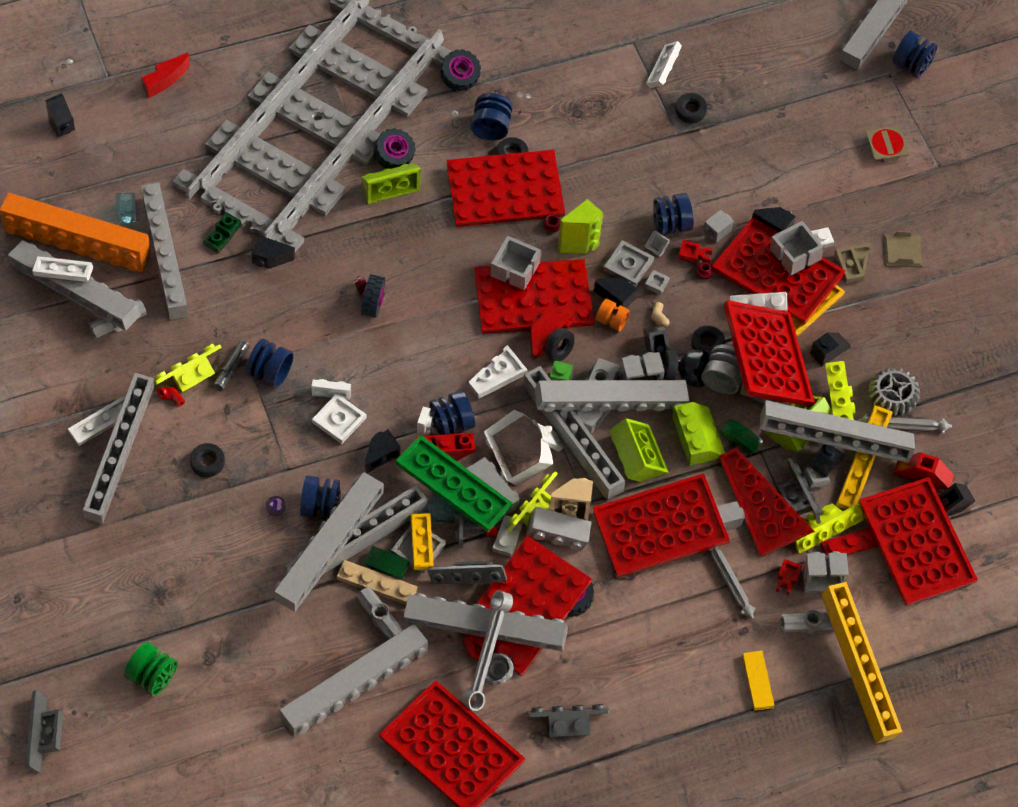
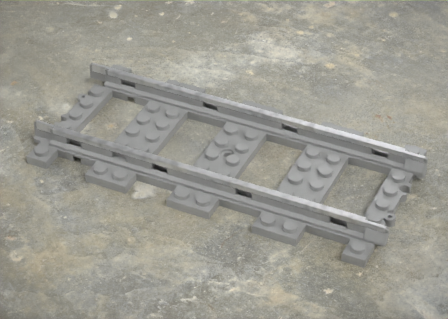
M330 0V6L340 11V14L324 32L311 25L302 32L289 47V52L301 59L283 79L268 71L248 94V100L259 107L241 127L226 119L205 143L206 149L217 154L198 177L183 169L173 180V185L186 192L188 199H191L199 188L204 189L205 192L200 197V201L210 207L213 206V212L216 215H220L224 210L225 214L228 212L241 220V228H244L245 225H251L250 233H257L263 237L293 246L296 252L304 243V237L292 231L298 223V219L302 218L310 208L326 216L346 192V187L334 179L351 158L365 166H368L375 157L373 152L374 145L380 136V133L375 130L393 109L408 118L427 95V89L415 82L432 62L441 66L445 56L451 52V50L441 45L444 41L442 30L438 29L433 37L429 39L421 34H417V28L414 26L406 30V26L390 18V14L386 17H381V9L375 10L368 6L370 0ZM346 16H349V17L346 19V21L343 23V22H342L343 19H344ZM357 22H360L410 49L415 54L401 71L397 73L342 43L341 40ZM303 66H305V68H304V69L301 71V73L299 74V70H300ZM317 68L375 99L374 103L358 121L300 89ZM263 114L262 118L257 122V119ZM276 116L335 148L317 170L259 138L260 134ZM337 156H338V157H339L338 160L333 164V161H334V160L337 158ZM236 165L291 196L293 199L279 216L273 220L218 189L216 185L222 180L221 176L227 174ZM215 167H218L217 170L211 175V172L215 169ZM294 210L291 216L287 219V216L290 214V212Z

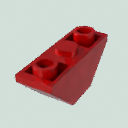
M548 313L543 314L530 330L531 358L533 360L538 356L541 358L545 354V344L549 336L556 329H568L572 325L573 314Z
M474 433L423 436L455 461H459L476 450Z
M921 452L913 454L909 463L897 461L893 475L912 481L930 477L934 488L944 491L951 486L954 474L939 458Z

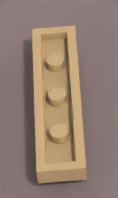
M344 560L337 575V580L361 589L371 587L375 594L407 605L409 594L415 595L418 592V586Z

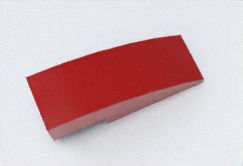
M188 52L155 65V72L141 77L142 87L148 98L169 88L190 67Z

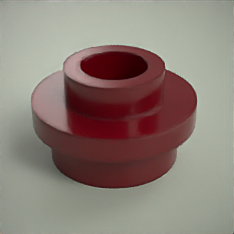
M549 215L544 219L543 227L548 232H557L560 230L561 220L557 215Z
M704 261L696 266V273L699 278L705 280L713 276L714 269L711 263Z
M358 276L354 283L361 294L364 292L367 282L365 278L361 279Z

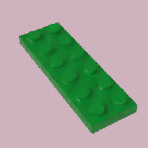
M422 435L396 460L398 467L487 533L512 507L513 503Z

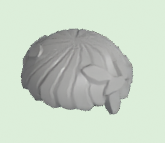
M501 653L492 654L485 679L486 682L491 685H500L508 681L512 677L514 670L511 659Z

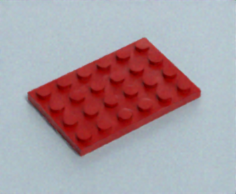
M554 149L446 160L456 227L544 219L549 215L565 216Z
M752 217L715 261L712 268L714 272L751 294L786 292L787 311L791 313L792 318L805 325L845 276L846 270L822 257L820 261L808 267L805 264L804 269L790 275L781 264L782 260L779 261L770 250L771 238L779 232Z
M585 259L540 262L525 290L509 284V280L504 282L490 276L491 266L474 267L482 334L530 331L537 320L543 314L548 313L573 314L571 320L573 323L570 327L594 326Z
M726 300L723 306L746 395L812 407L815 401L791 313Z
M704 473L593 507L596 521L617 578L730 543Z
M930 477L859 499L858 504L905 606L974 584L978 581Z
M527 535L504 566L507 581L492 582L476 604L492 609L490 604L492 595L496 591H503L511 594L513 597V604L508 611L509 613L519 611L524 613L525 616L540 615L547 620H552L553 618L564 620L591 584L592 578ZM460 633L466 638L470 637L474 644L480 648L483 647L485 637ZM496 640L493 654L501 653L508 656L513 663L514 671L523 676L543 648Z
M436 680L379 734V738L457 807H480L526 759Z

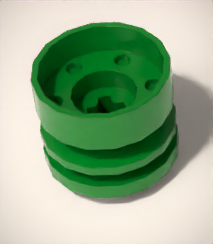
M145 642L134 652L128 661L124 677L136 685L141 684V688L148 691L150 695L157 696L172 680L178 667V661L166 653L161 654V649L152 643Z

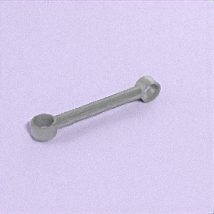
M496 591L492 595L490 604L493 613L471 689L466 690L462 695L461 702L472 711L481 710L485 704V696L482 693L483 685L504 613H507L513 604L512 595L503 591ZM476 694V702L471 706V697Z

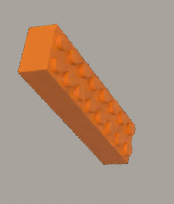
M9 192L0 208L3 230L12 235L16 234L28 240L39 241L44 245L56 246L61 250H69L81 256H89L97 261L102 260L114 266L128 268L134 272L143 273L151 256L148 234Z

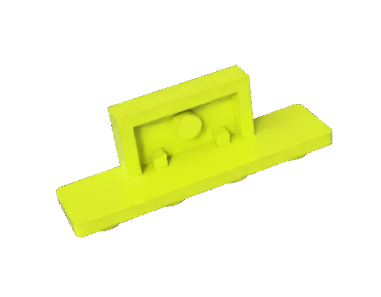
M211 344L203 349L204 353L200 355L195 353L187 358L188 362L183 365L181 362L171 367L172 371L167 374L165 371L154 376L156 379L154 380V385L172 376L179 390L184 392L212 376L215 372L206 356L222 348L221 345L214 346V344Z
M844 361L826 363L825 367L833 416L854 420L855 404L850 400V397H853L852 386H848Z
M556 471L551 476L549 474L546 475L541 481L542 488L539 489L537 487L530 495L533 499L530 502L526 500L519 508L522 511L519 516L515 513L508 523L511 526L507 529L508 532H511L520 520L528 526L530 513L535 507L550 510L551 496L544 490L558 474Z
M832 503L826 505L821 509L820 524L816 523L812 513L804 517L803 519L815 532L795 541L797 552L802 553L862 522L864 518L860 505L856 504L844 511H841Z

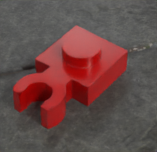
M682 240L678 259L694 263L697 262V259H701L702 262L710 263L711 257L705 255H712L713 249L708 247L701 249V244Z
M784 559L777 577L781 581L777 583L776 592H779L781 587H786V595L788 596L792 589L791 584L796 585L803 565Z

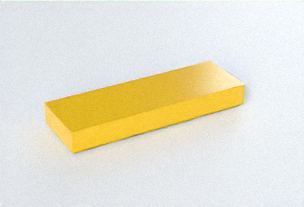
M430 513L410 514L413 569L428 570L429 567H434Z
M763 651L743 653L742 658L754 711L774 708L775 705Z

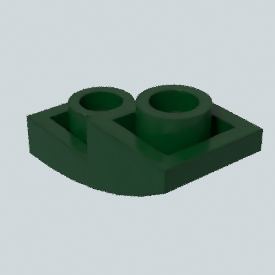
M227 212L215 224L216 229L204 239V245L219 254L237 232L242 223L241 220Z
M729 419L719 431L732 445L737 443L749 455H752L763 442L754 432L733 419Z
M372 546L364 564L402 580L410 561Z

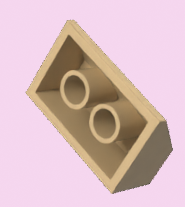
M573 478L552 492L550 510L588 521L593 481L586 478Z

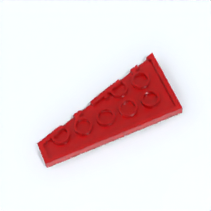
M737 448L719 456L740 508L742 507L744 510L745 520L762 557L815 532Z

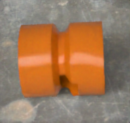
M605 299L597 312L595 320L604 325L609 324L610 328L620 332L628 320L630 310L621 305L616 307L615 302Z

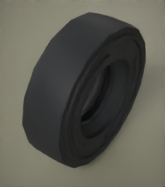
M686 93L677 100L675 111L682 121L697 123L706 116L708 107L706 100L699 94ZM687 104H695L698 110L691 113L685 110V106Z
M509 137L499 143L496 155L506 154L505 152L509 148H515L519 153L529 152V149L523 140Z
M711 325L697 328L691 337V346L694 350H705L710 355L715 346L725 345V337L722 331ZM705 336L712 337L715 340V344L711 347H706L701 343V339Z
M565 328L556 329L549 336L545 344V354L553 361L564 360L573 349L574 334ZM563 340L560 348L557 349L558 344Z
M666 350L661 356L664 368L663 380H675L678 371V356L675 351Z
M204 443L193 449L190 455V465L197 475L212 477L222 471L225 465V456L222 449L217 445ZM203 455H212L215 458V462L210 466L202 465L200 459Z

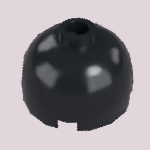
M693 349L686 352L678 360L679 375L682 380H686L687 385L698 388L705 385L701 376L710 356L708 351Z

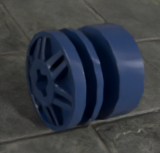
M909 31L900 42L892 62L902 69L910 63L909 72L913 73L915 71V76L921 77L933 62L938 45L935 43L930 44L928 39L920 45L921 35Z
M495 93L479 96L475 102L471 121L472 132L479 138L490 141L505 138L508 134L513 110L510 100Z
M687 193L674 194L672 202L668 196H664L662 199L660 197L654 198L653 217L657 231L663 236L667 232L673 234L675 226L679 233L693 230V210Z
M264 338L260 339L249 356L246 374L251 377L254 376L257 380L263 378L266 384L278 388L284 382L291 369L294 353L284 347L276 349L275 343H269Z
M462 390L449 394L448 403L443 397L438 398V401L434 399L429 402L430 413L433 417L432 422L439 435L457 434V427L461 432L475 427L472 407Z
M306 475L302 489L300 516L314 518L316 511L320 510L321 519H325L327 511H329V519L332 509L340 504V480L334 479L332 488H330V479L327 478L322 487L320 486L319 477Z

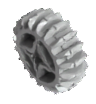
M895 367L891 371L888 368L884 372L880 370L877 375L873 376L869 384L868 393L870 401L874 402L873 405L892 411L894 417L897 413L902 416L905 412L909 413L911 409L916 407L920 398L919 382H914L915 376L909 377V371L903 373L902 368L899 371H896ZM883 384H887V386L884 387V389L880 390V387ZM905 394H908V395H909V397H907L906 399L902 400V397H903Z

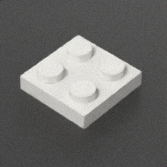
M336 394L312 419V423L343 444L365 421L367 414Z

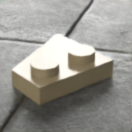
M870 243L835 250V256L840 268L846 270L844 276L846 283L864 280Z

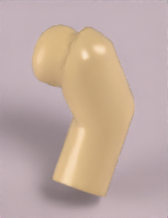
M656 302L651 319L657 325H662L666 328L669 325V319L662 313L664 305Z

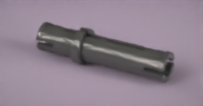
M240 340L226 365L220 369V374L213 383V387L216 390L224 391L229 380L233 379L235 370L250 348L248 342Z

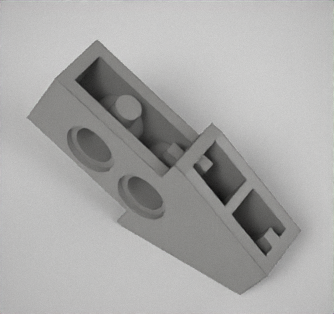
M598 358L597 363H593L590 368V378L585 380H617L620 365ZM576 410V415L592 435L611 410L604 412L600 410H590L587 412Z

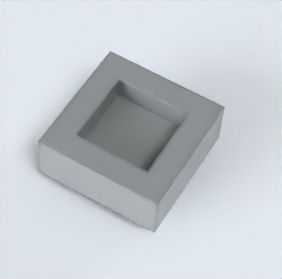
M653 231L644 247L657 256H662L671 240L658 231Z
M653 270L644 288L662 295L669 283L670 277Z
M810 467L805 468L804 475L810 487L827 486L829 484V477H824Z

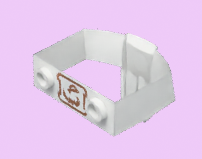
M513 410L484 431L487 437L485 440L486 444L493 450L502 469L500 471L501 476L514 485L522 483L553 464L550 448L558 452L563 449L557 433L552 431L551 426L544 427L538 424L535 419L531 420L538 427L542 435L540 461L512 478L493 435L525 415L516 410Z

